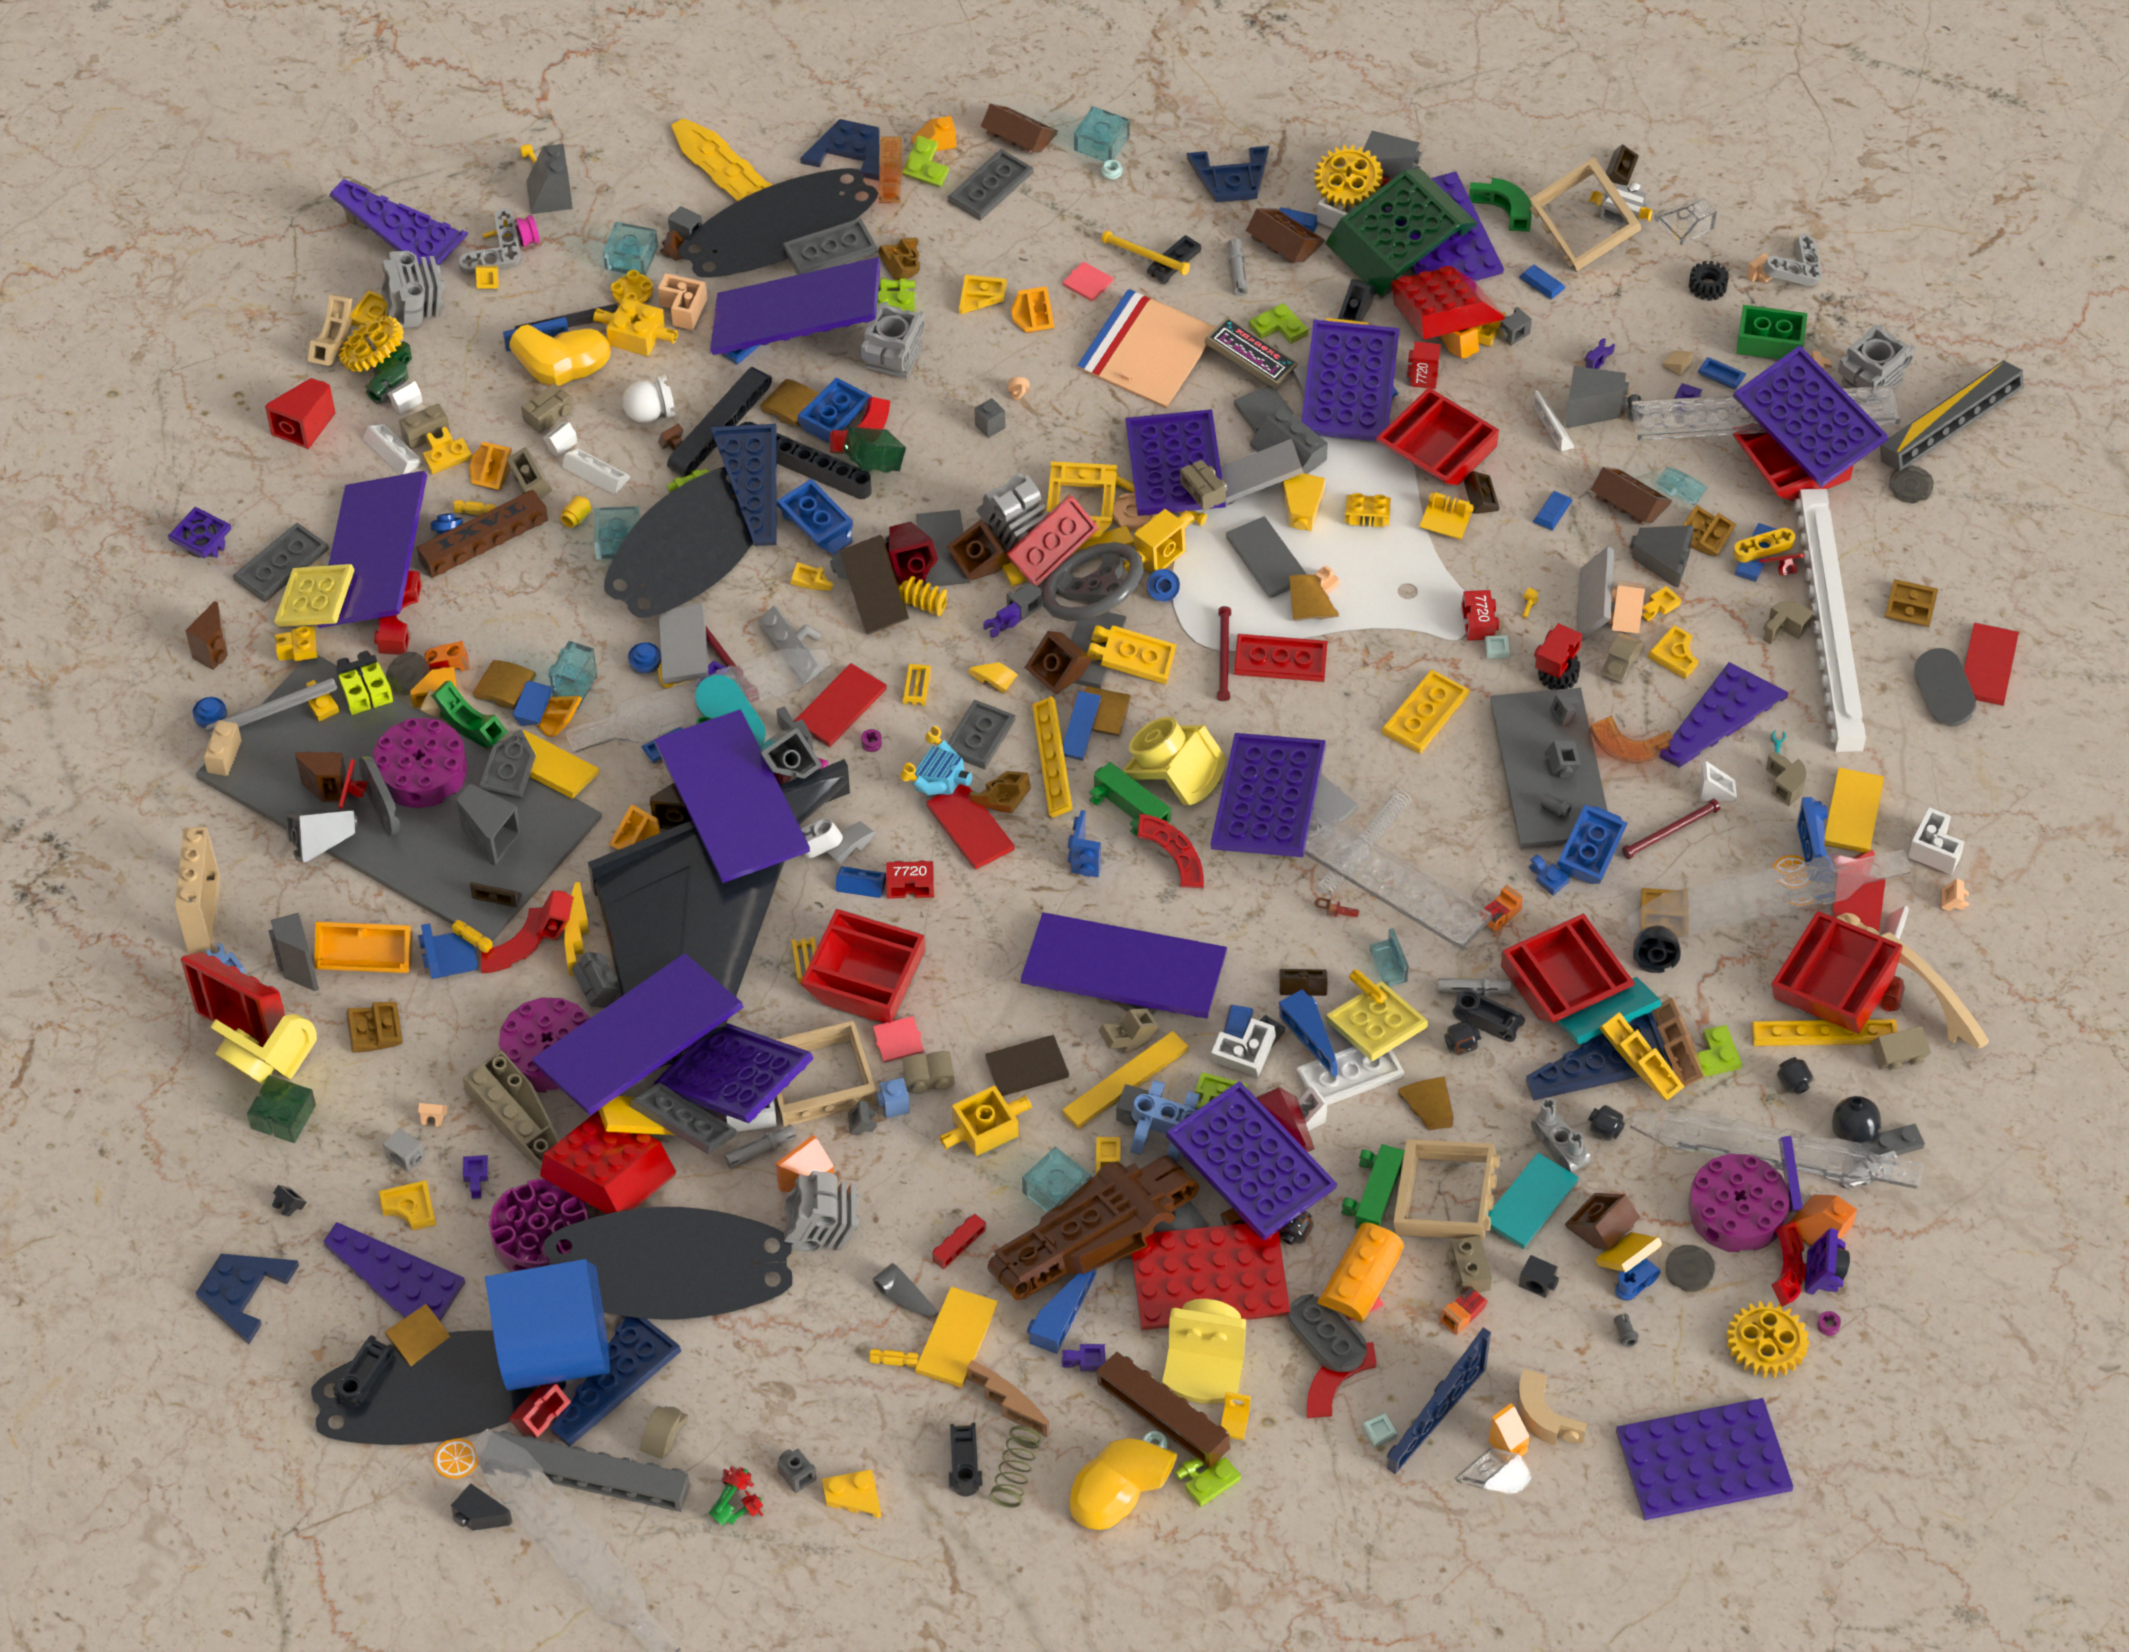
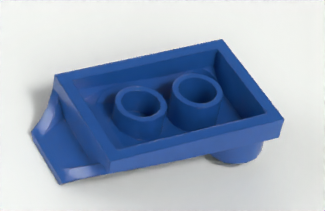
M836 377L798 414V422L806 432L830 443V432L833 430L842 431L868 404V398L872 396Z
M812 478L777 500V506L780 508L783 518L794 522L817 546L834 555L852 543L853 520Z
M1802 797L1796 825L1809 881H1821L1830 884L1834 868L1824 847V819H1827V807L1822 805L1821 801H1816L1812 797Z
M1584 805L1558 860L1557 866L1566 874L1584 882L1600 884L1628 823L1622 821L1620 816L1602 808Z

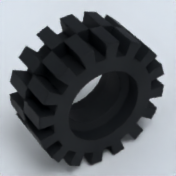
M1702 261V265L1697 263L1696 267L1693 266L1690 273L1689 288L1695 297L1700 295L1701 300L1707 297L1708 301H1711L1712 297L1717 300L1719 296L1722 297L1726 293L1729 273L1725 271L1726 268L1724 266L1720 268V263L1718 262L1716 265H1713L1714 261H1710L1709 264L1706 261ZM1702 279H1712L1716 282L1707 283L1704 282Z
M1575 655L1573 660L1567 659L1568 667L1566 669L1568 671L1564 672L1560 678L1538 669L1539 680L1542 681L1544 686L1549 684L1548 689L1551 690L1553 687H1556V690H1559L1560 687L1563 689H1568V686L1572 688L1574 683H1577L1580 672V661H1578L1577 655Z

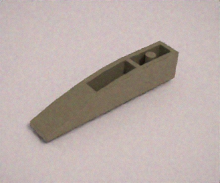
M501 1050L463 1077L464 1091L505 1137L541 1171L544 1153L558 1143L560 1139L532 1083Z

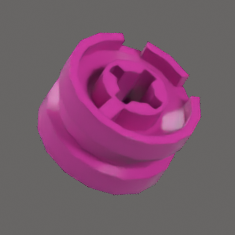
M527 215L524 219L516 218V231L520 237L522 247L529 246V243H540L538 229L533 216Z

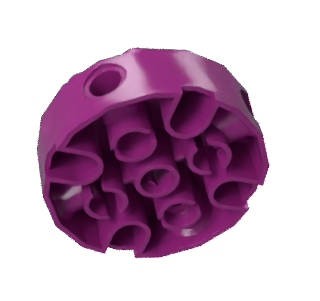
M409 718L390 727L378 739L373 751V759L393 801L401 806L424 808L438 805L444 802V798L449 797L452 793L455 794L463 786L468 773L462 739L455 729L437 719Z
M542 997L525 1002L512 1011L501 1026L499 1037L500 1051L502 1050L532 1083L536 1092L547 1093L546 1090L559 1089L557 1085L533 1065L532 1058L589 1020L590 1016L578 1004L563 998Z
M1727 1154L1713 1158L1698 1170L1691 1185L1689 1214L1695 1231L1710 1245L1727 1252L1738 1253L1740 1250L1748 1251L1753 1249L1756 1251L1763 1249L1778 1238L1776 1228L1783 1226L1786 1222L1789 1210V1190L1782 1175L1768 1162L1753 1155Z
M545 1179L527 1181V1184L520 1185L515 1189L514 1187L510 1188L501 1195L492 1207L489 1220L496 1257L506 1269L512 1272L548 1266L550 1264H560L550 1263V1259L545 1255L544 1251L545 1240L551 1234L566 1226L587 1220L585 1204L576 1196ZM567 1239L558 1241L556 1245L557 1251L564 1255L570 1253L572 1243Z

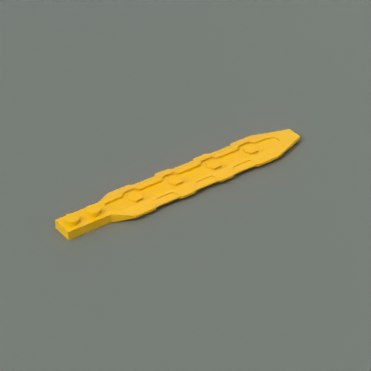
M685 118L671 125L682 153L695 165L701 167L718 187L723 188L736 201L773 185L762 178L747 160L738 156L716 132Z

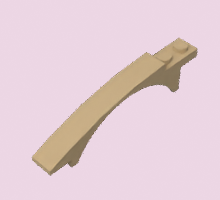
M1845 913L1837 916V919L1879 935L1877 930L1862 924L1860 919L1854 914ZM1888 932L1881 935L1903 946L1898 963L1907 966L1921 976L1936 994L1946 1018L1948 1040L1955 1043L1958 1038L1964 1039L1976 1049L1986 1046L1989 1042L1988 1038L1952 988L1918 954L1892 933Z

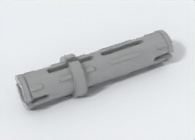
M1233 238L1232 241H1228L1230 253L1228 261L1232 268L1234 293L1238 296H1243V289L1245 294L1248 292L1244 269L1245 255L1242 253L1241 240Z
M1484 977V979L1439 978L1438 992L1460 993L1463 990H1472L1478 994H1484V996H1489V994L1510 995L1511 979L1496 980L1489 979V977Z
M790 1124L773 1133L768 1132L764 1137L724 1154L725 1160L729 1168H733L764 1152L775 1151L778 1149V1146L797 1139L795 1130Z

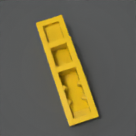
M575 882L571 893L574 897L572 911L569 917L570 920L565 927L564 943L569 976L574 975L572 968L577 963L575 955L584 954L581 934L589 933L580 882Z
M1620 1012L1599 1027L1626 1062L1664 1101H1667L1684 1088V1085L1656 1048L1652 1049L1638 1030L1634 1031Z

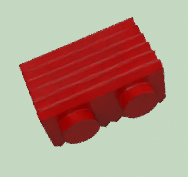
M560 890L551 891L540 910L536 930L537 936L555 941L559 939L570 920L569 917L574 899L572 895Z

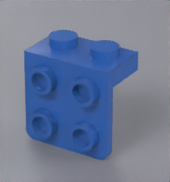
M1081 810L1079 817L1075 816L1074 835H1070L1068 840V849H1070L1068 863H1071V873L1082 874L1087 877H1099L1101 870V842L1085 840L1086 811Z
M430 923L421 925L422 935H418L420 948L426 949V954H422L424 968L430 969L431 979L475 971L478 968L474 945L461 938L462 935L458 936L453 932L433 936Z

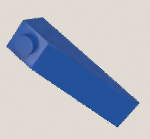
M1302 989L1280 1001L1279 1014L1282 1021L1332 1077L1337 1076V1060L1315 999L1312 996H1308Z
M1096 1269L1085 1274L1078 1273L1039 1311L1036 1319L1030 1321L1027 1333L1029 1334L1031 1345L1058 1354L1096 1276Z

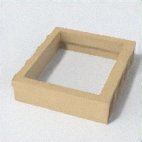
M1595 157L1530 198L1532 204L1530 210L1535 218H1541L1543 221L1541 223L1542 228L1547 235L1549 233L1552 234L1554 237L1552 240L1558 251L1563 250L1565 253L1563 258L1569 267L1574 266L1576 271H1579L1642 230L1638 219ZM1593 174L1628 225L1576 258L1542 207Z
M207 827L183 828L175 908L188 954L200 952L207 954L206 950L209 949L211 953L213 950L220 873Z
M854 1020L775 1039L807 1051L850 1041L864 1084L786 1105L781 1091L775 1097L783 1127L849 1111L859 1101L868 1102V1106L877 1104L876 1088Z
M1407 1139L1393 1222L1396 1234L1399 1236L1462 1239L1480 1235L1481 1240H1485V1233L1490 1231L1491 1217L1488 1216V1212L1493 1210L1494 1196L1491 1195L1492 1189H1496L1497 1175L1494 1174L1495 1168H1499L1500 1155H1496L1494 1144ZM1418 1159L1486 1163L1477 1223L1409 1219Z

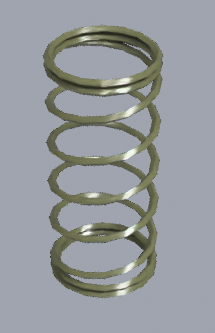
M1019 1425L1012 1427L1009 1431V1435L1012 1438L1006 1441L1008 1450H1005L1002 1454L1004 1462L1000 1463V1474L995 1477L997 1485L991 1489L990 1497L994 1502L1010 1508L1020 1506L1022 1504L1021 1496L1025 1493L1015 1485L998 1484L997 1478L1002 1475L1007 1480L1016 1484H1027L1028 1479L1015 1472L1002 1473L1001 1466L1006 1463L1014 1470L1024 1473L1032 1471V1468L1029 1464L1019 1460H1005L1006 1452L1010 1451L1014 1456L1028 1461L1034 1460L1036 1457L1028 1450L1009 1448L1008 1443L1013 1439L1023 1447L1036 1449L1041 1442V1436L1036 1430ZM1013 1431H1028L1034 1434L1038 1441L1025 1436H1015ZM1012 1450L1027 1452L1031 1454L1033 1458L1021 1457L1015 1454ZM1008 1462L1024 1464L1028 1466L1030 1470H1021L1015 1468ZM1004 1474H1013L1024 1478L1026 1482H1018L1012 1480ZM1001 1486H1009L1020 1490L1022 1494H1018L1017 1492L1011 1489L1003 1488ZM1004 1492L1015 1496L1019 1502H1004L996 1498L993 1493Z

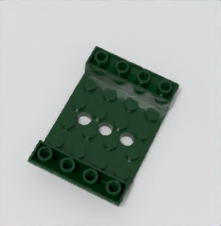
M1407 169L1342 217L1325 244L1362 281L1377 286L1375 293L1382 299L1392 291V281L1397 280V277L1457 232L1462 237L1473 229L1477 222L1422 169ZM1384 207H1391L1393 209L1389 213L1381 211ZM1399 220H1404L1407 224L1400 227L1395 223ZM1412 234H1419L1421 238L1412 240L1410 236Z

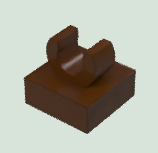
M675 230L667 232L666 239L662 241L664 248L660 249L659 252L664 257L671 255L675 261L680 260L682 257L678 250L684 240Z
M678 423L662 432L658 441L660 446L664 449L670 445L674 451L682 443L683 428Z

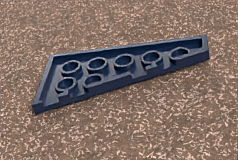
M776 424L710 427L754 546L777 545Z
M1652 1012L1643 1014L1629 1022L1628 1024L1634 1031L1638 1030L1652 1049L1656 1048L1670 1068H1672ZM1602 1033L1590 1039V1041L1581 1044V1047L1577 1050L1565 1053L1563 1058L1556 1062L1548 1063L1526 1076V1083L1534 1101L1640 1076Z
M626 1316L623 1323L618 1324L615 1329V1335L608 1343L610 1372L608 1374L587 1377L582 1385H578L575 1390L576 1395L571 1403L560 1413L552 1425V1433L568 1447L573 1445L681 1352L680 1345L646 1318Z
M1484 1327L1459 1361L1452 1367L1445 1380H1441L1434 1390L1435 1394L1410 1428L1404 1433L1400 1442L1389 1450L1387 1454V1469L1392 1473L1396 1474L1485 1372L1491 1332Z

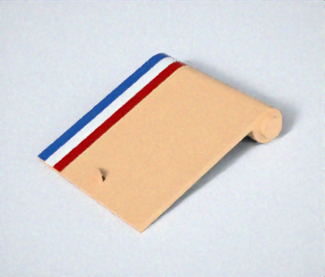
M1128 289L1078 363L1077 368L1167 408L1206 347H1210L1204 341L1216 326Z

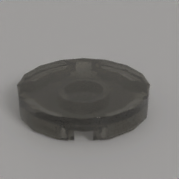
M1908 465L1901 471L1895 469L1889 480V489H1891L1895 498L1907 503H1918L1920 500L1928 499L1932 494L1934 485L1932 476L1925 469L1913 465Z
M406 652L396 657L388 666L386 672V679L391 690L401 695L411 694L410 690L429 673V664L417 652Z
M1682 1245L1673 1249L1668 1254L1665 1263V1274L1669 1282L1674 1286L1681 1287V1290L1686 1292H1696L1706 1288L1710 1281H1712L1715 1273V1263L1711 1255L1703 1248L1695 1245Z

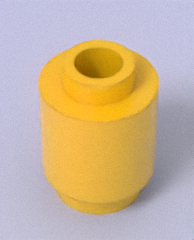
M575 496L562 510L561 522L568 528L579 526L592 511L590 501L583 496Z

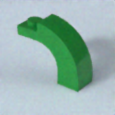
M1492 178L1491 184L1470 182L1469 198L1472 203L1498 206L1505 210L1509 216V231L1530 232L1532 219L1530 208L1532 206L1530 199L1521 188L1509 181Z
M445 681L431 695L442 710L439 714L456 732L483 747H492L508 733L496 715H484L472 708L451 681Z

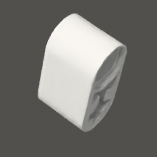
M823 818L801 828L810 846V852L803 854L806 858L816 857L837 847L843 839L841 832L829 818Z

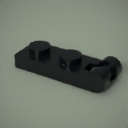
M1184 235L1162 255L1181 263L1189 262L1201 251V244ZM1154 261L1149 265L1147 274L1151 277H1157L1159 282L1166 284L1178 270Z

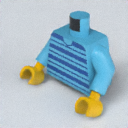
M932 726L930 729L931 733L927 731L925 740L930 744L935 743L937 746H931L917 768L911 763H906L900 773V777L903 781L911 780L915 790L926 795H950L958 784L969 786L972 781V773L965 771L963 759L945 740L939 738L941 730L937 726Z

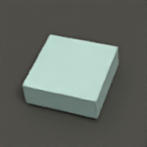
M1508 635L1485 636L1487 659L1509 658Z
M1386 1413L1363 1423V1429L1374 1447L1397 1438V1432Z

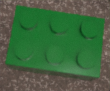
M1743 305L1736 354L1781 359L1799 345L1803 348L1808 313Z

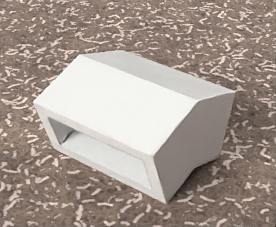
M410 380L388 392L392 407L399 415L422 403L421 392L415 381Z
M562 422L543 437L548 446V451L557 458L577 443L576 433L569 422Z

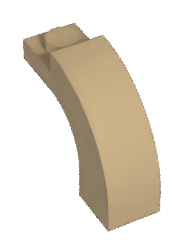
M329 294L324 327L316 339L310 340L308 362L329 366L338 360V355L341 353L339 349L344 347L342 343L347 341L346 337L349 336L352 318H350L352 298Z
M1523 1369L1519 1383L1517 1403L1520 1416L1527 1428L1541 1440L1555 1446L1558 1437L1570 1443L1577 1442L1583 1444L1587 1423L1560 1416L1550 1410L1544 1400L1548 1375Z

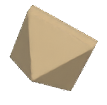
M430 689L420 710L439 719V713L442 710L431 697L435 691Z

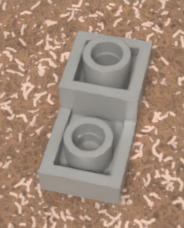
M859 821L842 831V842L837 847L826 851V853L842 864L855 848L862 851L876 833Z

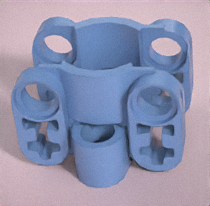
M1153 1079L1149 1094H1140L1134 1100L1131 1115L1138 1125L1130 1152L1138 1155L1142 1154L1150 1130L1166 1134L1172 1127L1196 1111L1200 1094L1188 1091L1185 1102L1182 1105L1161 1098L1165 1083ZM1170 1142L1167 1155L1173 1157L1178 1162L1181 1152Z

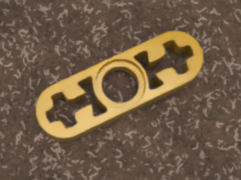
M1780 528L1740 540L1734 546L1733 556L1737 561L1746 563L1789 550L1794 545L1795 533L1791 529ZM1761 542H1766L1770 545V547L1761 548L1758 544Z

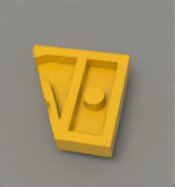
M965 274L959 314L1004 302L1007 279Z
M872 1469L822 1478L826 1506L837 1509L845 1508L854 1513L862 1511L873 1514L875 1518L881 1517Z

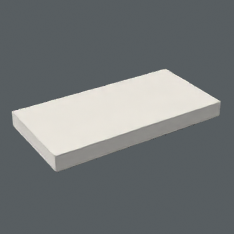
M1355 1046L1334 1053L1337 1060V1076L1334 1078L1318 1060L1299 1066L1296 1070L1306 1091L1311 1086H1315L1327 1105L1403 1078L1405 1074L1392 1049L1371 1061Z

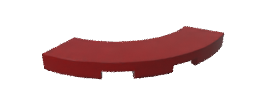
M873 396L868 398L866 412L856 427L844 431L833 430L830 432V453H851L873 442L886 424L890 410V400Z
M1139 814L1137 837L1158 844L1171 855L1179 870L1180 887L1204 889L1201 860L1190 840L1167 821L1154 816Z
M542 907L529 908L524 926L512 939L493 947L487 953L481 951L482 974L512 967L511 964L521 959H526L538 948V945L544 938L536 935Z
M1795 1221L1776 1228L1782 1248L1783 1266L1779 1278L1771 1286L1781 1307L1793 1302L1800 1295L1802 1282L1806 1278V1264L1802 1258L1804 1245Z
M1374 1342L1366 1343V1359L1358 1368L1352 1371L1336 1372L1324 1366L1320 1368L1309 1388L1306 1408L1307 1418L1331 1417L1333 1399L1341 1383L1358 1372L1376 1368Z

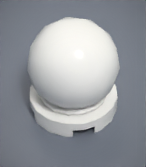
M665 374L657 376L655 383L649 380H638L631 383L625 389L622 397V407L631 420L638 423H649L656 420L661 413L665 414L666 419L675 417V412L670 410V408L674 407L670 386L664 384V381L667 380Z

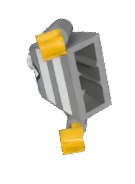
M1632 183L1629 187L1617 185L1616 189L1639 223L1641 219L1651 221L1653 210L1650 208V204L1645 201L1646 194L1641 192L1642 187L1637 183ZM1596 190L1592 191L1589 202H1595L1597 206H1601L1600 220L1621 227L1628 225L1607 193L1603 194Z

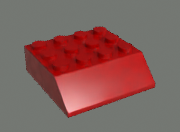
M1443 266L1438 270L1423 271L1418 275L1403 276L1398 280L1392 281L1394 305L1423 340L1505 319L1503 313L1476 282L1453 266Z
M1428 387L1376 437V441L1444 483L1459 485L1497 447L1499 429Z
M1758 422L1732 431L1734 438L1775 494L1789 501L1795 502V499H1799L1800 490L1829 489L1851 480L1853 465L1821 488Z
M835 909L803 976L801 986L825 1006L877 1022L891 1023L925 953V936Z
M1817 911L1771 983L1774 999L1860 1034L1894 979L1903 946Z
M1584 913L1502 951L1501 968L1511 979V982L1535 1016L1540 1020L1550 1023L1561 1020L1634 986L1635 983Z
M200 952L183 956L180 960L195 1012L213 1022L216 1019L234 1031H237L238 1028L257 1040L259 1042L258 1045L263 1048L283 1016H286L280 992L273 986L268 987L260 983L254 976H247L241 973L239 969L232 965L227 966L213 955L208 956Z
M599 1110L544 1153L540 1177L606 1214L636 1209L676 1175V1169L659 1140L643 1133L608 1132L605 1130Z

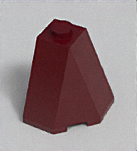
M911 521L889 527V553L899 585L901 586L904 581H908L911 576L915 577V584L920 579L924 583L932 566L934 567L938 561L932 538Z
M1278 1087L1257 1097V1100L1307 1152L1315 1149L1297 1096Z

